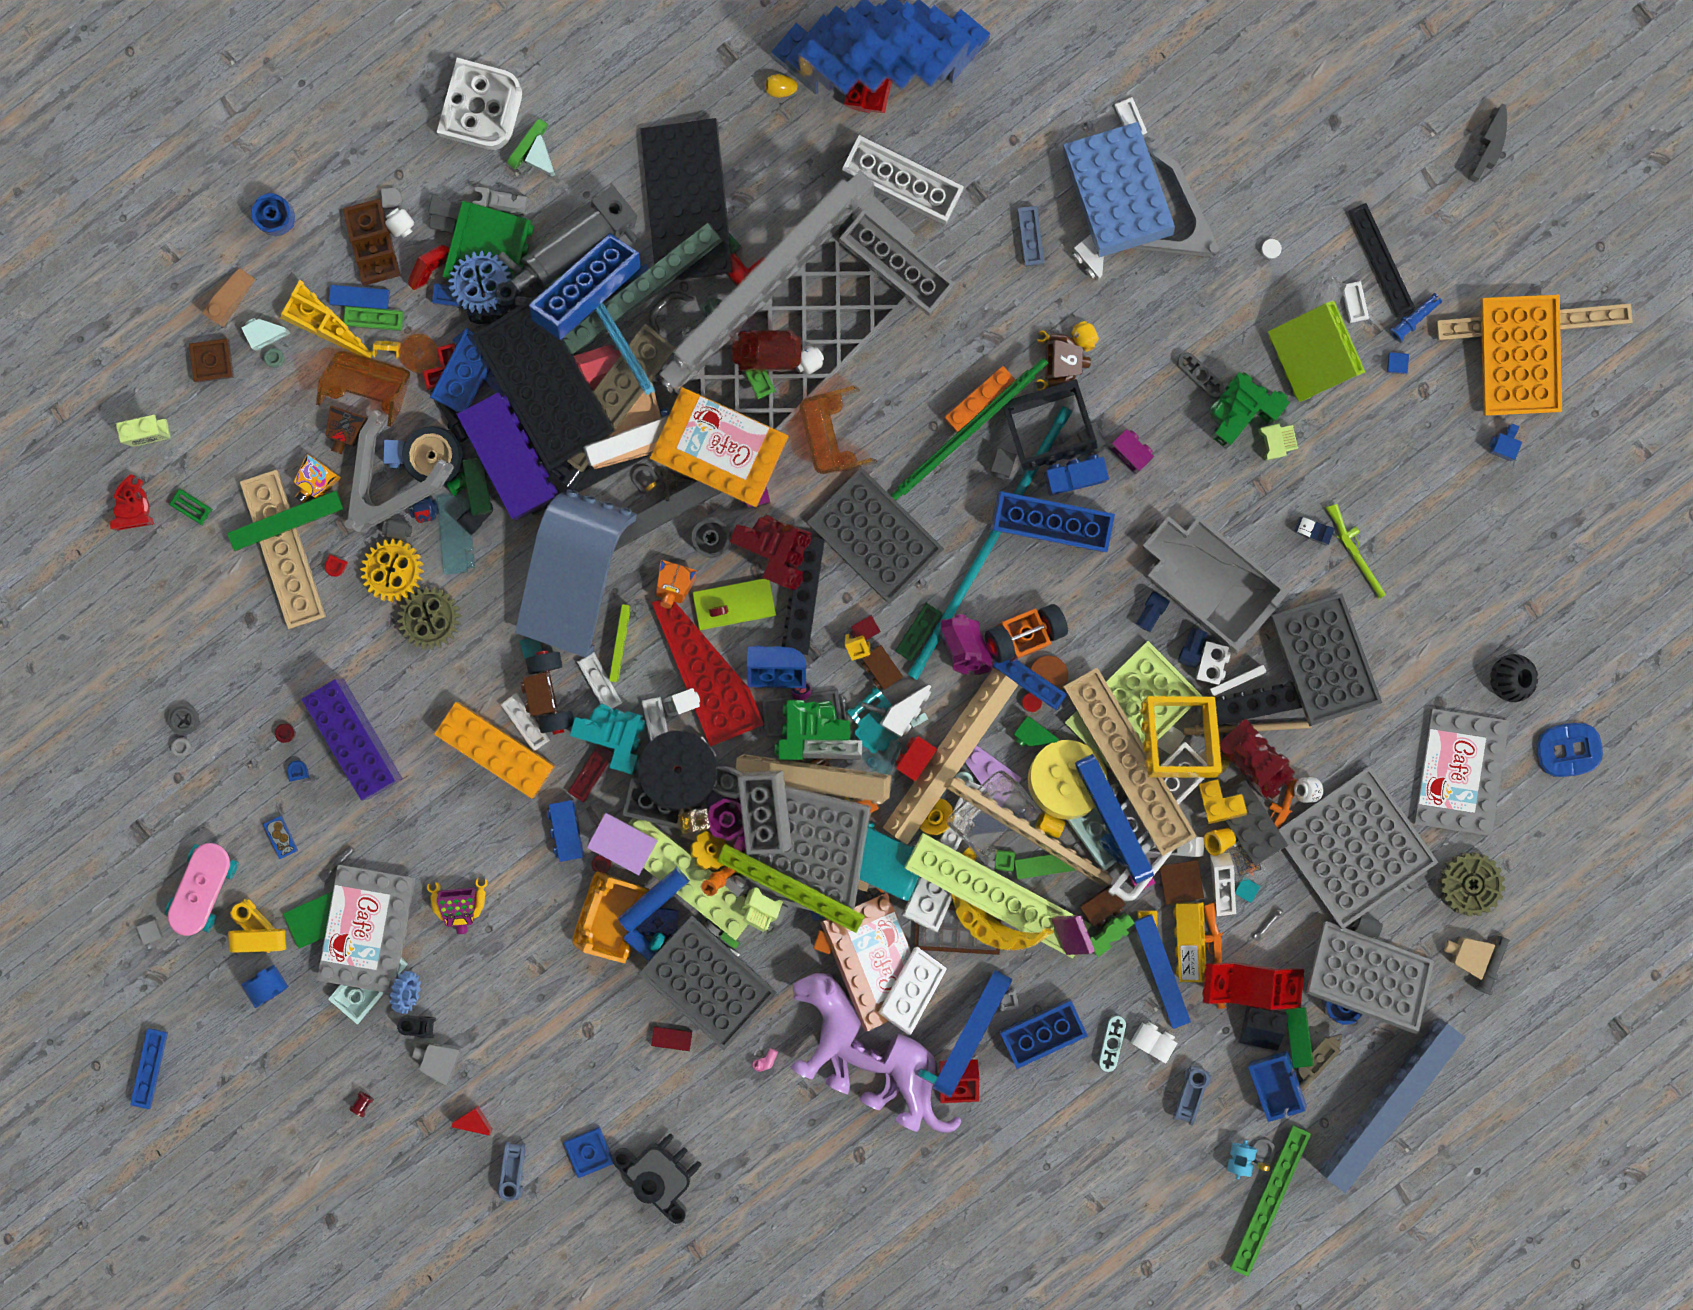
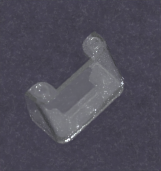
M1005 771L995 772L977 789L982 793L983 797L995 800L1002 809L1007 808L1011 810L1018 819L1023 818L1028 822L1034 821L1042 812L1019 782ZM966 800L947 819V825L985 865L992 861L997 854V850L993 845L1010 830V828Z

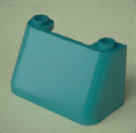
M869 821L859 879L898 898L909 900L920 876L905 869L904 866L915 846L910 847L876 831L875 824Z

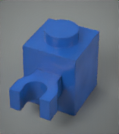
M1515 424L1508 425L1506 435L1500 433L1495 437L1493 436L1489 443L1491 448L1489 453L1510 462L1516 460L1522 441L1514 438L1520 426Z

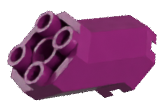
M961 614L955 615V618L941 620L940 636L953 662V670L969 675V671H974V675L990 672L992 670V656L980 632L979 621L966 618V615Z
M725 797L710 806L706 823L713 836L730 841L744 833L740 798Z

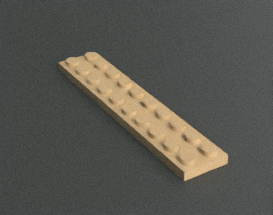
M1098 667L1063 686L1161 856L1163 857L1197 837L1163 778L1148 777L1147 767H1145L1146 752L1143 750V744Z

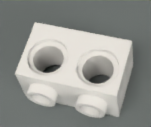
M1205 641L1201 651L1202 657L1194 679L1215 685L1223 682L1226 671L1223 670L1224 665L1229 662L1231 652H1228L1229 647ZM1213 649H1218L1221 653L1218 660L1213 659L1211 656ZM1210 667L1216 671V675L1212 679L1206 675V671Z

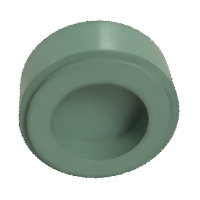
M270 348L265 352L264 361L268 366L278 368L284 363V354L279 349Z

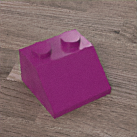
M1126 429L1109 448L1134 474H1137L1154 457L1151 454L1153 451L1147 444L1142 445L1138 441L1139 436L1133 430L1128 431Z

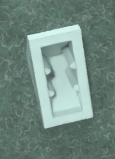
M539 135L536 137L525 161L527 165L550 176H555L544 140Z

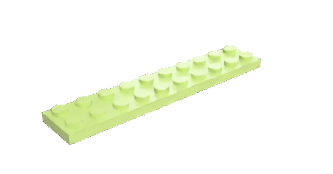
M922 833L904 866L905 869L1022 932L1037 933L1042 932L1044 929H1052L1054 932L1041 942L1066 955L1052 919L1058 916L1075 915ZM1083 920L1086 930L1088 931L1091 924Z

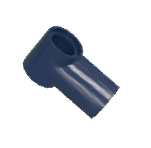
M1153 591L1147 599L1146 607L1138 618L1136 625L1151 632L1159 616L1168 607L1170 600Z
M1194 627L1191 628L1186 644L1180 652L1178 663L1197 669L1202 657L1201 651L1207 638V632Z

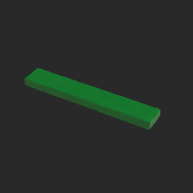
M334 491L228 532L227 535L233 550L236 552L344 510L338 492Z

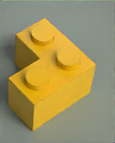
M1218 780L1199 784L1208 824L1247 815L1242 794L1223 798Z

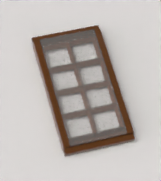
M949 905L938 932H934L918 923L915 924L914 947H918L921 950L1000 955L999 948L986 945L970 934V931L960 922L955 912V905Z

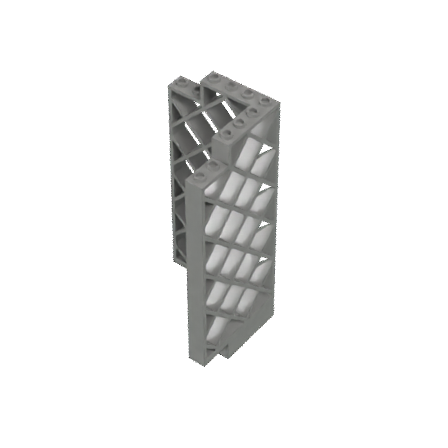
M861 170L848 183L843 179L674 351L676 358L660 374L662 384L672 396L675 394L678 396L679 389L688 381H701V396L705 398L706 381H735V409L732 410L742 415L769 414V427L773 429L774 414H790L775 429L781 432L909 301L904 297L897 305H874V278L882 277L871 268L870 271L840 272L839 245L842 244L839 242V228L848 217L854 222L864 208L908 245L915 240V235L874 196V183ZM836 245V272H806V262L819 246ZM836 278V306H806V279ZM840 278H870V305L840 306ZM787 279H802V306H772V296ZM836 312L837 340H807L806 313ZM840 312H870V333L864 339L840 340ZM874 312H889L874 328ZM754 313H768V340L752 341L754 347H769L768 376L772 384L773 380H803V401L796 408H774L773 393L769 394V408L740 409L739 381H748L746 375H739V360L736 354L735 375H705V364L721 347H733L743 342L739 341V330ZM772 313H802L803 340H773ZM803 346L804 349L807 346H837V366L830 374H773V347ZM841 346H856L841 361ZM807 380H823L807 396Z

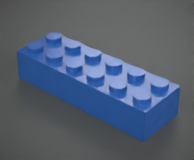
M610 233L529 305L531 319L561 340L641 268L639 253Z
M1000 491L997 492L990 530L1098 552H1108L1115 514Z

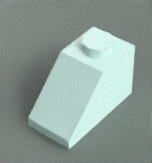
M255 318L247 321L245 326L241 327L251 348L255 351L291 334L285 327L261 319L256 320Z

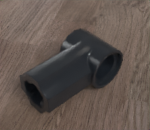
M567 462L551 471L570 489H573L584 476L582 472Z

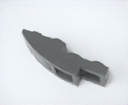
M1503 103L1498 108L1495 107L1489 116L1491 118L1489 125L1485 124L1480 133L1482 135L1480 142L1485 145L1478 152L1479 160L1477 163L1473 162L1468 171L1471 173L1468 179L1473 182L1480 179L1486 167L1492 169L1496 166L1501 155L1507 131V109Z

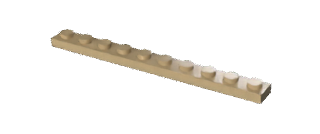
M1631 304L1560 310V330L1633 323ZM1481 317L1436 321L1437 340L1482 337Z
M952 778L946 780L943 786L1099 885H1110L1113 878L1107 875L1108 872L1106 870L1103 871L1099 867L1096 868L1086 858H1080L1076 855V851L1064 848L1057 839L1048 838L1045 836L1044 831L1029 826L1027 820L1023 818L1018 819L1011 810L1007 808L1002 809L995 800L983 797L979 790L969 788L962 779Z

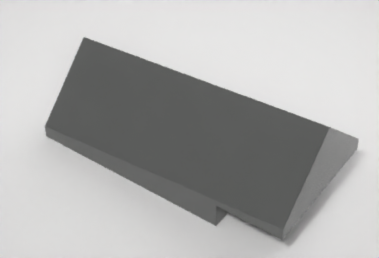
M631 777L623 816L699 834L707 798L700 805L690 810L668 811L656 806L646 797L640 786L639 779Z

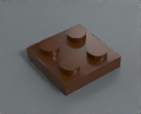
M229 339L189 343L193 381L195 383L234 378Z

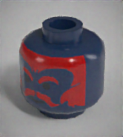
M428 496L409 507L411 518H415L418 523L435 520L436 515L439 514V508L436 499L433 500L432 497Z

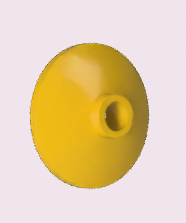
M939 798L919 828L928 835H938L945 832L951 826L954 819V811L950 803Z

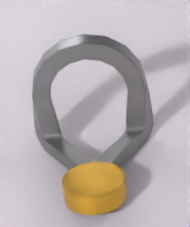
M648 466L636 468L632 475L635 486L642 494L650 491L660 481L657 473ZM643 469L648 470L655 480L645 489L636 479L637 473Z
M1261 1138L1254 1142L1252 1147L1257 1148L1261 1143L1269 1144L1271 1146L1269 1161L1262 1163L1255 1158L1252 1162L1258 1164V1169L1269 1171L1270 1165L1274 1162L1275 1146L1270 1140Z

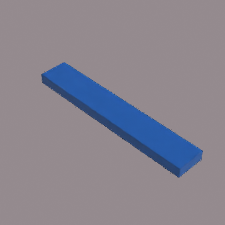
M1152 914L1133 920L1171 1027L1175 1029L1191 1023Z

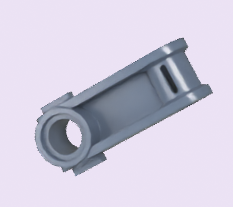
M1190 1066L1186 1069L1185 1081L1173 1115L1174 1120L1180 1119L1189 1122V1125H1193L1206 1086L1208 1087L1211 1079L1210 1072L1205 1071L1200 1066ZM1195 1073L1202 1074L1200 1081H1193Z
M506 1141L501 1179L497 1185L496 1195H499V1198L507 1202L519 1200V1197L522 1198L523 1186H521L526 1152V1144L524 1143L516 1145ZM512 1186L515 1193L513 1195L507 1194L505 1187Z

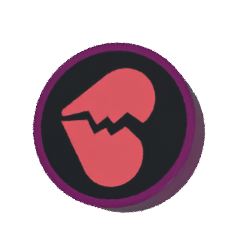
M807 683L806 688H791L792 697L796 700H806L811 696V688Z

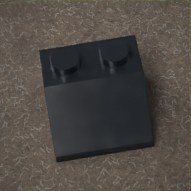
M1247 1006L1239 1043L1278 1051L1285 1035L1289 1015L1281 1011Z

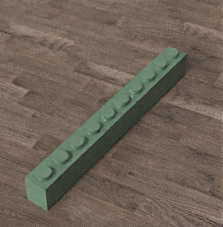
M708 223L605 303L604 306L612 320H614L613 322L617 325L720 244L723 240L714 228ZM594 312L572 329L563 339L573 356H575L608 331L600 317Z

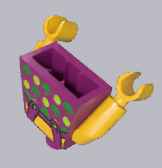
M479 878L476 879L477 891L476 887L440 891L441 886L438 882H435L436 889L433 891L431 884H428L427 890L432 893L430 900L433 913L441 921H444L445 926H455L457 934L467 933V925L474 923V918L479 917L485 905L486 892L484 888L488 885L486 878L483 886H479Z

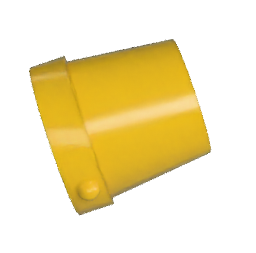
M1042 811L1035 828L1044 831L1045 835L1059 838L1064 830L1065 820L1053 817Z
M1223 828L1207 832L1203 840L1206 850L1211 855L1218 856L1235 845L1236 836L1230 828Z

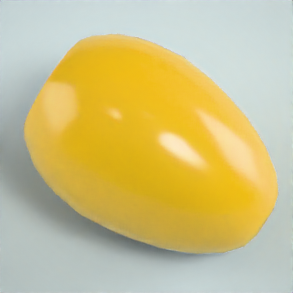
M775 74L766 79V92L772 97L783 98L797 91V82L789 76Z

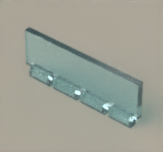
M461 495L438 497L444 574L466 573L469 568H475L474 554H466V551H473L472 535H465L466 531L456 521L470 508L469 498L462 499Z

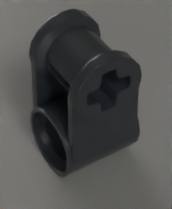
M470 507L456 522L472 535L481 527L491 513L473 516Z
M404 1016L398 1022L397 1030L402 1035L434 1038L433 1027L436 1018L430 1016ZM403 1021H409L412 1024V1029L405 1030L402 1026Z

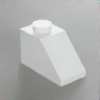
M693 688L662 699L668 718L700 707L699 695L696 691L694 692Z

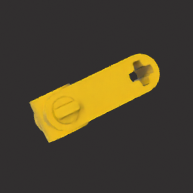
M250 899L242 900L230 912V917L244 930L275 929L256 909L257 906ZM240 907L247 909L246 917L240 915Z

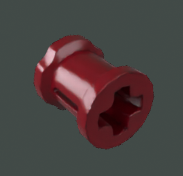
M359 1091L358 1098L353 1106L349 1107V1110L360 1117H365V1111L374 1099L368 1094Z

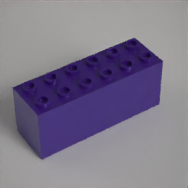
M498 392L458 413L457 416L511 519L518 521L549 505L558 494V491L554 484L548 482L547 477H549V474L542 464L539 465L538 460H540V457L533 447L530 448L528 443L531 440L528 434L520 429L519 426L522 423L517 414L512 413L510 410L513 407L506 395L502 396Z
M334 679L301 699L361 801L371 799L403 780L344 679Z

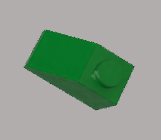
M1029 716L1024 718L1013 733L1016 736L1014 740L1023 747L1025 744L1034 746L1055 743L1059 740Z

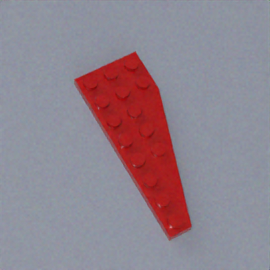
M662 599L652 602L687 690L693 688L694 692L696 691L699 695L700 707L695 708V711L710 747L763 726L764 722L750 688L679 605L673 602L672 607L668 609L661 606Z

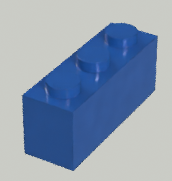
M574 799L549 804L547 816L548 820H552L553 824L550 832L552 839L556 841V847H554L555 858H559V862L583 858L584 851Z

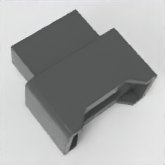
M432 194L428 214L432 216L429 228L454 234L462 200L454 203L441 200L436 194Z

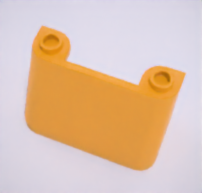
M596 872L589 886L573 934V946L584 953L625 963L631 954V948L623 939L628 931L619 922L618 917L650 889L602 872Z

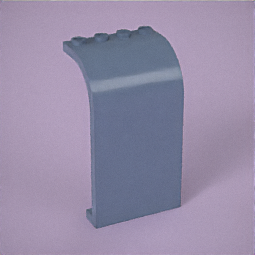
M567 489L558 494L548 506L537 532L515 633L585 658L592 654L595 646L592 645V640L612 555L621 534L629 525L636 521L637 514L631 512L629 508L615 507L611 502L597 501L593 496L579 495L577 491Z

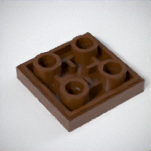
M1197 859L1162 865L1159 871L1166 905L1204 898Z

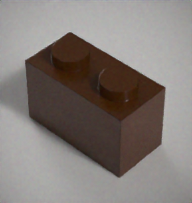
M882 645L870 652V655L862 658L864 661L861 663L867 673L872 672L875 677L872 680L878 689L882 687L885 690L903 678V675Z
M1112 884L1079 905L1093 927L1095 925L1098 927L1108 921L1106 918L1111 914L1116 916L1124 910L1123 906L1126 905L1124 901L1116 894L1111 896L1108 893L1113 887Z

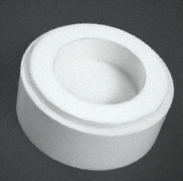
M1275 239L1265 241L1261 247L1262 255L1267 259L1277 258L1282 250L1281 244Z

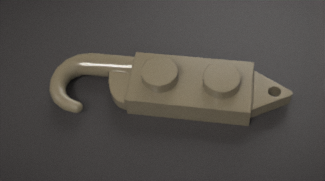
M1342 1034L1328 1038L1325 1037L1312 1051L1314 1066L1299 1068V1073L1303 1078L1299 1084L1302 1091L1318 1077L1341 1051Z

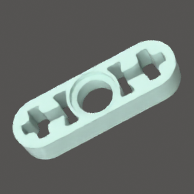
M1119 1015L1109 1018L1101 1048L1099 1065L1106 1072H1111L1116 1068L1124 1037L1126 1022ZM1117 1019L1122 1024L1116 1031L1117 1034H1120V1037L1115 1034H1109V1031L1114 1032L1112 1022H1116ZM1110 1038H1115L1118 1041V1045L1114 1049L1107 1047V1041ZM1105 1050L1111 1053L1116 1052L1115 1056L1111 1054L1110 1060L1113 1064H1110L1108 1067H1105L1103 1060L1108 1058V1053H1104Z

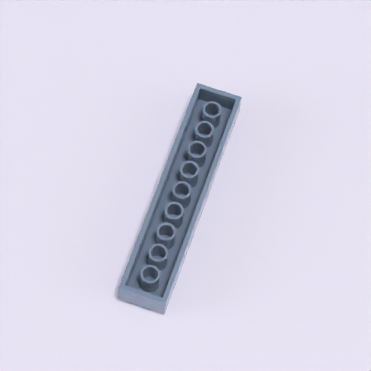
M1438 1019L1430 1024L1428 1027L1429 1032L1425 1037L1421 1036L1415 1050L1413 1052L1410 1051L1406 1055L1404 1064L1395 1069L1389 1083L1386 1082L1382 1086L1380 1095L1377 1098H1373L1369 1103L1368 1107L1370 1108L1366 1113H1362L1358 1117L1356 1126L1353 1129L1350 1128L1344 1137L1346 1139L1342 1144L1339 1143L1334 1148L1332 1157L1326 1159L1321 1165L1322 1170L1320 1173L1344 1193L1349 1190L1466 1039L1465 1036L1448 1023Z

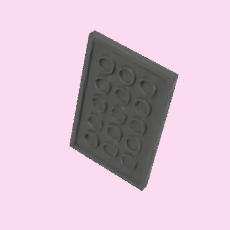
M862 467L807 521L889 604L944 550Z
M1342 593L1270 616L1309 727L1382 703Z
M692 915L682 923L638 972L641 977L722 1050H725L777 993Z

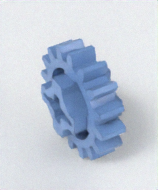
M403 971V974L399 973V979H395L391 987L393 992L390 994V1004H393L391 1008L394 1009V1012L407 1014L408 1011H412V1005L416 1006V1002L419 999L418 992L421 991L419 986L421 981H418L419 976L416 973Z

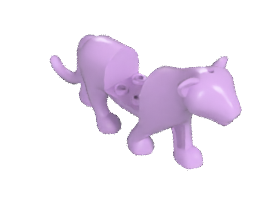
M814 973L793 983L794 1000L813 1004L820 1011L823 1021L820 1043L815 1053L807 1062L803 1060L795 1061L790 1067L791 1070L801 1076L813 1079L818 1069L831 1058L836 1074L828 1076L825 1083L845 1094H848L850 1088L848 1062L866 1071L885 1073L884 1089L877 1094L864 1092L859 1098L861 1102L880 1111L900 1091L909 1108V1113H900L896 1117L895 1121L900 1125L918 1132L921 1119L923 1118L930 1128L941 1133H950L960 1126L961 1119L959 1117H955L949 1122H943L938 1120L932 1111L930 1098L933 1084L917 1076L920 1069H924L936 1076L937 1064L935 1058L926 1048L917 1041L896 1033L883 1057L875 1049L871 1048L869 1051L863 1047L864 1044L854 1040L861 1022L853 1003L841 986L834 980L831 973Z

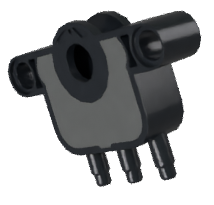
M671 1133L658 1144L649 1145L637 1158L628 1149L619 1148L613 1156V1164L633 1184V1192L636 1198L643 1203H653L672 1223L679 1224L683 1222L687 1210L678 1198L687 1190L691 1177L699 1170L702 1164L697 1161L687 1170L679 1161L688 1150L683 1147L673 1156L665 1148L674 1138ZM617 1155H626L627 1161L624 1163L619 1162ZM652 1180L656 1183L657 1189L649 1192L644 1189L643 1182ZM674 1209H679L682 1211L683 1215L681 1217H675L672 1214V1211Z

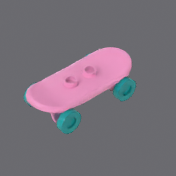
M194 844L187 858L189 864L175 897L170 899L164 913L168 916V922L172 930L183 936L194 935L200 930L207 933L210 932L216 920V915L211 913L224 880L225 878L231 880L239 865L238 861L232 860L230 862L227 852L218 844Z

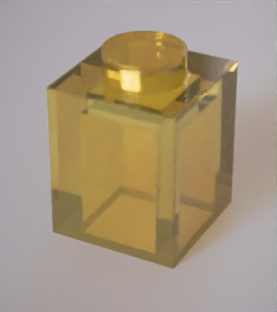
M707 809L690 811L679 815L682 835L710 828Z

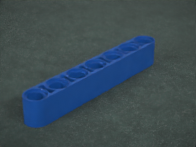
M1091 754L1075 762L1076 769L1135 884L1154 876L1152 867L1096 757Z
M997 970L993 972L933 1089L951 1098L1006 994L1012 978Z

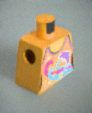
M307 454L294 480V483L301 488L295 498L305 503L310 495L314 498L321 497L341 477Z

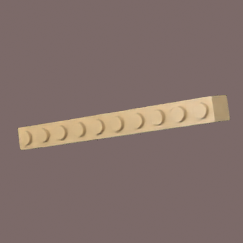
M992 669L920 776L883 826L886 831L908 845L946 790L943 787L946 780L954 778L1017 688V683L997 669Z

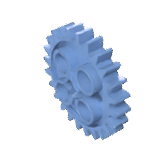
M483 251L480 252L479 256L473 252L472 258L465 255L466 261L459 259L461 265L453 266L456 272H450L453 279H449V283L452 285L449 289L453 292L452 297L457 299L458 305L462 304L464 310L469 307V310L473 313L475 308H477L479 314H481L482 308H485L487 313L491 306L496 310L495 304L498 303L496 300L497 286L502 282H508L512 278L511 272H508L510 270L509 267L501 260L499 261L497 254L492 258L491 252H488L486 256ZM477 267H479L480 276L483 279L482 285L485 291V297H482V290L479 286L480 281L476 271ZM487 269H492L490 273H484ZM473 273L472 277L465 278L468 274ZM496 286L495 290L488 291L490 287ZM504 290L500 294L506 298V292L509 293V291ZM472 291H477L474 296H469Z

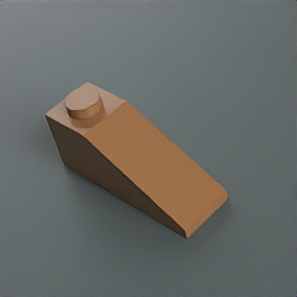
M239 268L213 296L202 314L224 327L256 279Z

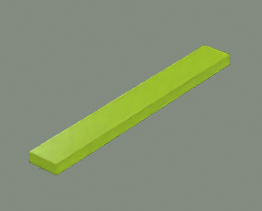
M727 844L723 846L717 862L857 934L865 917L861 913Z

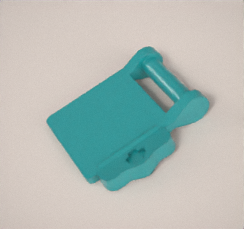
M874 686L871 689L872 692L853 709L850 708L846 711L859 726L855 730V735L859 740H862V746L868 748L871 753H876L879 750L885 751L899 738L879 725L883 718L880 716V713L871 710L862 719L858 717V714L865 709L861 707V703L870 704L877 697L881 702L875 707L885 708L887 712L888 708L893 706L881 691Z

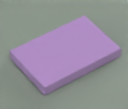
M605 813L587 848L640 875L658 840Z

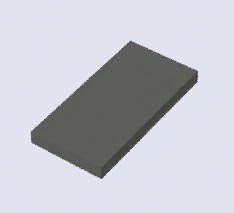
M838 689L813 692L808 699L804 700V703L831 701L835 707L837 719H842ZM792 695L761 699L766 738L783 736V724H786V716H783V704H786L787 700H796Z

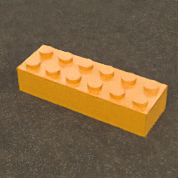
M460 702L454 703L434 734L531 799L536 797L556 766Z

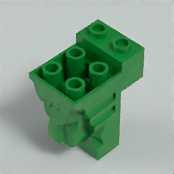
M1238 372L1225 387L1227 391L1209 408L1211 417L1218 424L1211 438L1226 449L1232 445L1255 414L1270 425L1277 420L1290 402L1287 400V395L1275 390L1268 395V391L1261 385H1255L1252 382L1253 379L1248 374Z
M787 700V703L783 704V716H786V724H783L782 734L786 736V739H778V743H775V755H778V759L803 760V740H850V720L837 719L835 707L831 701L804 703V700Z

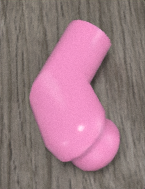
M769 1048L766 1057L753 1061V1069L762 1072L772 1068L778 1051Z

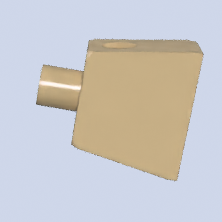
M1460 937L1458 943L1448 940L1444 951L1453 954L1451 963L1482 980L1495 945L1489 942Z

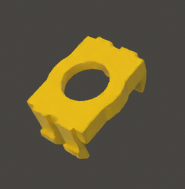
M375 341L373 343L372 355L376 357L377 350L396 351L397 359L401 354L400 342Z

